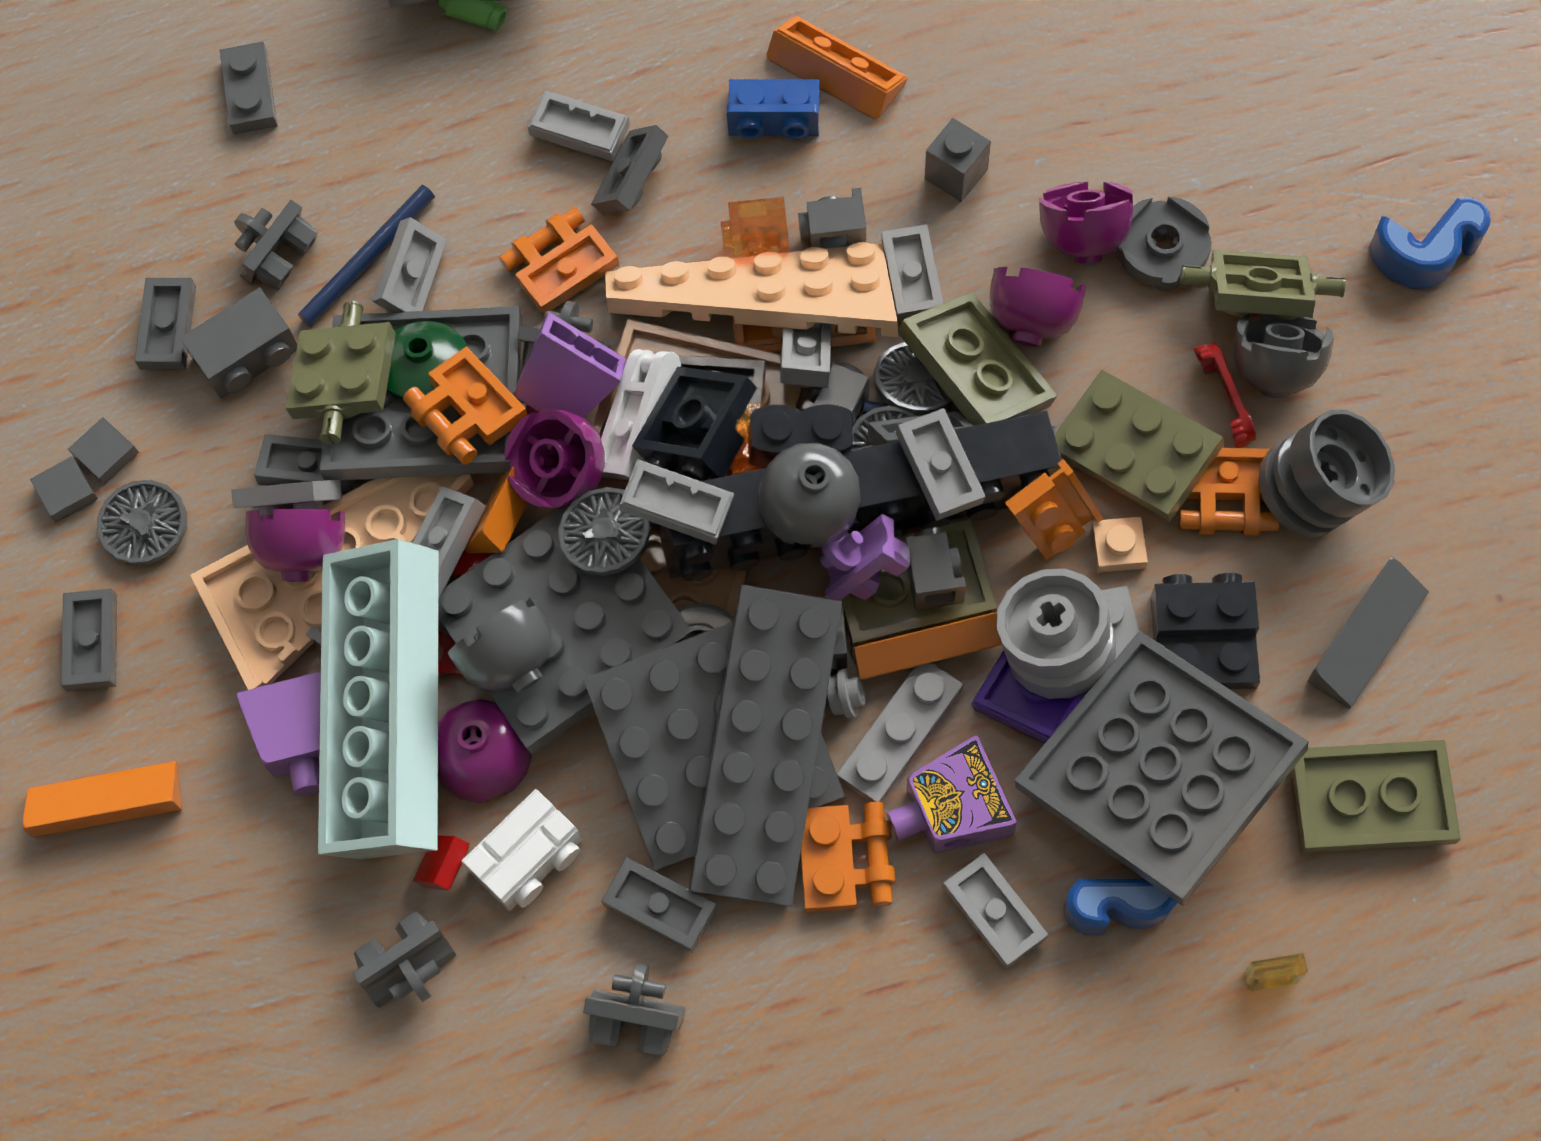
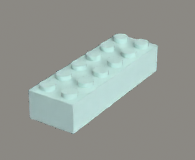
M396 539L323 555L319 855L361 860L437 850L438 550Z

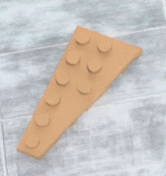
M858 242L846 247L827 249L811 247L798 252L779 254L763 252L757 256L716 257L710 261L692 263L675 261L663 266L643 268L627 266L615 271H605L608 313L664 317L671 311L691 312L693 320L710 321L712 314L734 316L735 324L807 330L813 327L815 323L838 325V332L856 334L857 326L881 328V336L898 337L897 317L882 243Z
M470 474L377 478L342 495V499L333 500L323 505V510H330V520L332 514L339 511L345 512V538L342 551L396 539L412 543L441 486L465 494L474 486ZM248 545L190 575L248 690L272 684L314 643L306 635L311 627L322 628V570L311 572V582H281V572L263 568L254 560Z

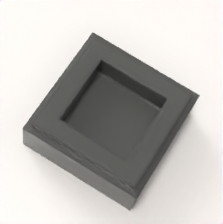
M104 417L68 448L69 452L102 484L110 480L139 453L135 446Z
M73 456L30 479L55 523L98 499Z

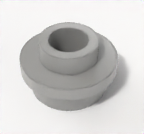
M848 668L840 669L837 675L830 676L827 696L832 713L835 716L845 714L848 719L857 717L859 707L865 705V692L862 680L859 676L853 677Z

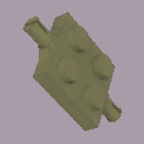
M1213 250L1210 267L1186 266L1182 264L1180 272V285L1208 286V289L1214 293L1215 309L1225 311L1234 316L1258 313L1271 314L1284 320H1292L1298 317L1313 318L1316 302L1315 295L1343 298L1346 287L1345 277L1317 276L1309 268L1308 259L1304 256Z
M349 301L344 303L342 320L339 326L302 330L299 334L285 409L292 419L314 417L323 419L320 440L328 445H332V442L335 445L340 443L343 421L346 418L360 413L381 412L384 409L396 333L389 322L360 325L364 308L361 303L351 301V305Z

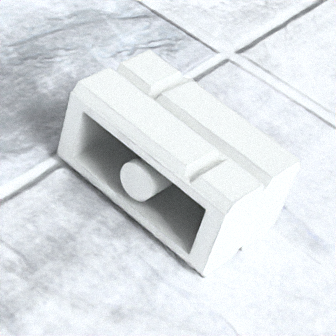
M535 789L462 862L467 870L510 912L517 904L521 908L529 905L541 893L544 887L541 881L554 868L562 871L576 859L580 852V848L577 845L582 841L578 829Z

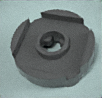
M1168 197L1167 201L1152 202L1153 198L1142 200L1133 206L1132 228L1126 240L1116 248V255L1124 268L1134 278L1145 284L1155 286L1160 291L1168 292L1180 285L1182 264L1205 267L1212 244L1209 234L1210 226L1205 215L1186 200ZM1167 235L1174 238L1172 242L1173 248L1171 249L1158 248L1156 241L1153 239L1154 236L1163 239Z

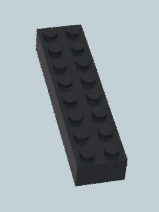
M1042 411L955 429V433L986 497L982 504L938 521L935 519L900 441L842 452L841 454L851 462L859 477L861 498L854 523L847 532L849 534L853 531L860 532L881 514L894 520V537H897L906 529L921 527L922 530L949 524L950 520L968 517L971 521L984 520L995 515L997 510L1008 508L1005 504L1006 501L1042 474L1046 473L1050 477L1060 469L1057 463L1062 458L1048 412ZM766 468L701 481L734 493L733 502L716 545L657 524L670 579L683 577L685 581L699 580L709 576L712 570L730 566L734 571L747 570L757 566L760 560L778 556L782 561L794 560L806 555L808 550L821 547L810 548L811 544H800L794 542V545L782 541L768 529L759 512V487Z

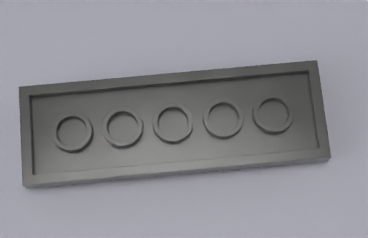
M739 585L689 882L690 891L792 906L842 601Z

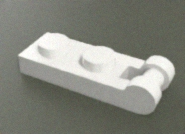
M641 349L633 350L630 353L601 437L605 450V468L602 477L629 480L637 459L644 461V458L632 445L676 368L681 367V360L676 353L660 351L654 354L652 351Z

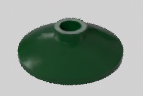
M430 321L415 322L396 329L386 391L400 399H403L404 394L412 387H417L424 395L433 391L435 388L430 383L428 373L467 346L463 337L447 325Z

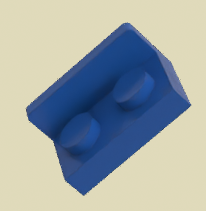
M729 79V102L726 113L728 135L740 136L745 139H756L761 136H785L790 139L819 136V79Z

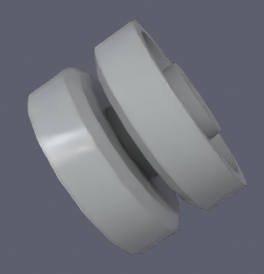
M1043 569L1021 578L1006 592L998 607L997 631L1004 647L1007 661L1014 678L1031 693L1048 699L1078 696L1088 692L1115 660L1116 637L1111 624L1108 605L1100 588L1083 574L1068 569Z

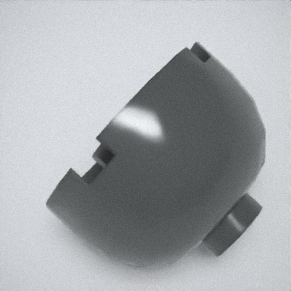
M1262 314L1261 321L1249 323L1250 315L1244 316L1238 321L1234 338L1236 366L1239 373L1252 386L1260 389L1263 395L1278 399L1288 397L1289 394L1298 393L1312 387L1326 371L1331 358L1334 338L1332 331L1328 327L1325 335L1316 330V320L1309 317L1284 320L1271 314Z
M799 443L782 450L767 466L759 487V512L768 529L784 542L794 545V542L811 544L810 548L823 547L839 540L852 527L861 502L859 477L851 462L838 450L820 443Z
M529 597L526 603L524 600H520L476 627L478 632L473 636L475 639L474 643L468 646L464 638H462L448 652L449 658L458 671L470 684L483 691L499 692L513 686L517 693H521L543 677L538 668L550 656L553 644L551 627L533 597Z

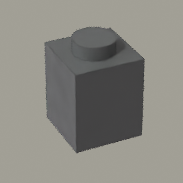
M952 118L926 150L924 179L962 202L988 170L991 141Z

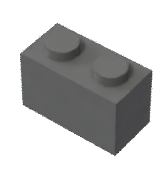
M260 287L180 337L191 358L220 399L229 393L241 391L249 385L254 377L268 368L277 367L285 363L291 354L297 350L298 345L290 328Z

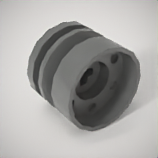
M1330 410L1298 430L1296 434L1270 449L1260 463L1258 482L1264 502L1281 524L1288 530L1304 537H1322L1385 499L1394 485L1395 465L1390 448L1384 438L1364 417L1348 410Z

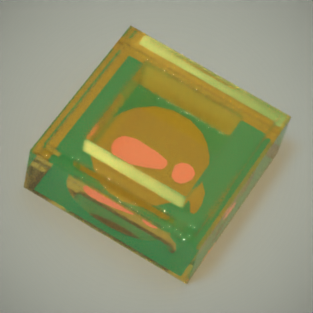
M1304 953L1251 962L1244 971L1247 989H1251L1252 992L1297 984L1308 972Z

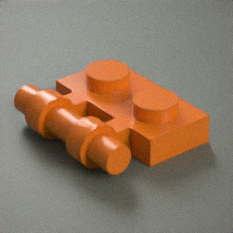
M576 207L563 215L559 213L554 214L545 220L546 226L528 238L522 235L511 242L512 248L499 256L502 265L508 272L522 263L526 265L525 268L515 274L517 283L543 316L546 314V311L555 309L603 277L605 271H612L619 266L618 256L592 224L577 234L573 231L585 222L584 217ZM555 241L561 243L545 255H540V251Z
M467 346L428 373L430 383L435 388L433 391L424 395L417 387H412L403 396V401L412 409L411 416L421 427H428L438 437L437 444L447 455H455L463 465L469 464L477 456V450L468 442L470 438L478 433L490 446L513 430L518 422L527 416L526 408ZM450 405L462 416L453 424L442 414L443 410Z
M1222 448L1187 497V499L1198 500V510H1179V530H1197L1199 535H1214L1215 530L1242 531L1243 536H1258L1260 531L1278 532L1279 521L1271 512H1260V501L1264 500L1258 482L1259 468L1264 456L1270 449ZM1215 500H1242V511H1216Z
M883 802L865 803V822L851 825L848 805L808 808L801 847L806 913L857 909L855 889L871 888L873 906H887L893 903L891 885L896 883L895 867L889 865L887 840L892 838L890 821L885 820ZM867 843L869 867L854 869L852 844Z

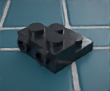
M677 367L632 447L647 463L680 473L698 481L724 477L745 441L735 427L744 414L757 387L747 376Z
M1222 573L1215 575L1212 578V582L1193 583L1192 576L1173 574L1162 579L1163 584H1155L1150 597L1153 640L1228 689H1257L1260 684L1256 640L1259 621L1255 581L1242 582V575L1238 573Z

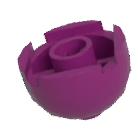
M1075 182L1045 191L1043 199L1039 198L1042 232L1049 244L1062 254L1074 256V260L1078 263H1095L1102 260V255L1114 251L1126 240L1132 228L1133 191L1127 186L1113 182H1103L1104 191L1089 190L1088 182Z
M1008 267L994 268L989 298L992 315L1000 327L1014 333L1013 342L1025 346L1040 347L1042 339L1059 338L1068 333L1075 325L1083 306L1086 291L1084 284L1079 285L1073 290L1072 284L1074 279L1030 268H1020L1019 277L1006 276Z
M542 410L538 413H531L518 422L508 438L505 447V460H510V470L514 466V477L508 476L511 486L519 496L537 507L569 506L575 499L588 491L594 490L600 482L605 468V450L600 436L586 419L565 410Z
M273 509V515H262V520H259V510L246 511L248 548L254 560L263 568L281 572V582H311V572L320 571L323 568V555L339 552L343 549L345 512L339 511L332 514L330 520V510Z
M483 699L462 702L446 711L438 721V778L444 788L459 799L476 803L488 802L489 798L498 797L503 793L507 795L514 791L527 775L532 754L525 747L496 702Z

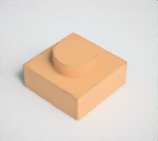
M1141 517L1101 520L1099 523L1092 521L1091 533L1097 573L1146 569L1148 560Z

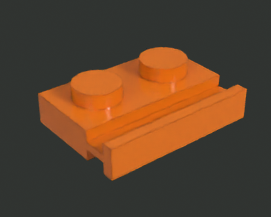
M1064 459L1057 463L1060 469L1053 475L1048 477L1046 473L1042 474L1005 502L1046 561L1057 553L1070 548L1075 540L1086 532L1083 528L1084 525L1093 519L1098 523L1104 519L1074 471Z

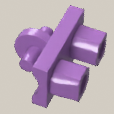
M881 514L860 532L853 531L850 534L846 532L839 540L822 547L824 555L820 557V562L827 569L830 577L829 587L825 590V598L840 601L851 593L865 601L876 593L880 585L881 569L895 576L908 569L910 565L909 545L894 537L893 519Z

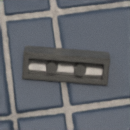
M1392 556L1390 557L1307 681L1349 709L1429 593L1401 562Z

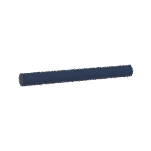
M421 185L298 313L299 318L312 327L393 242L400 221L409 217L415 219L435 198L433 192L425 185Z

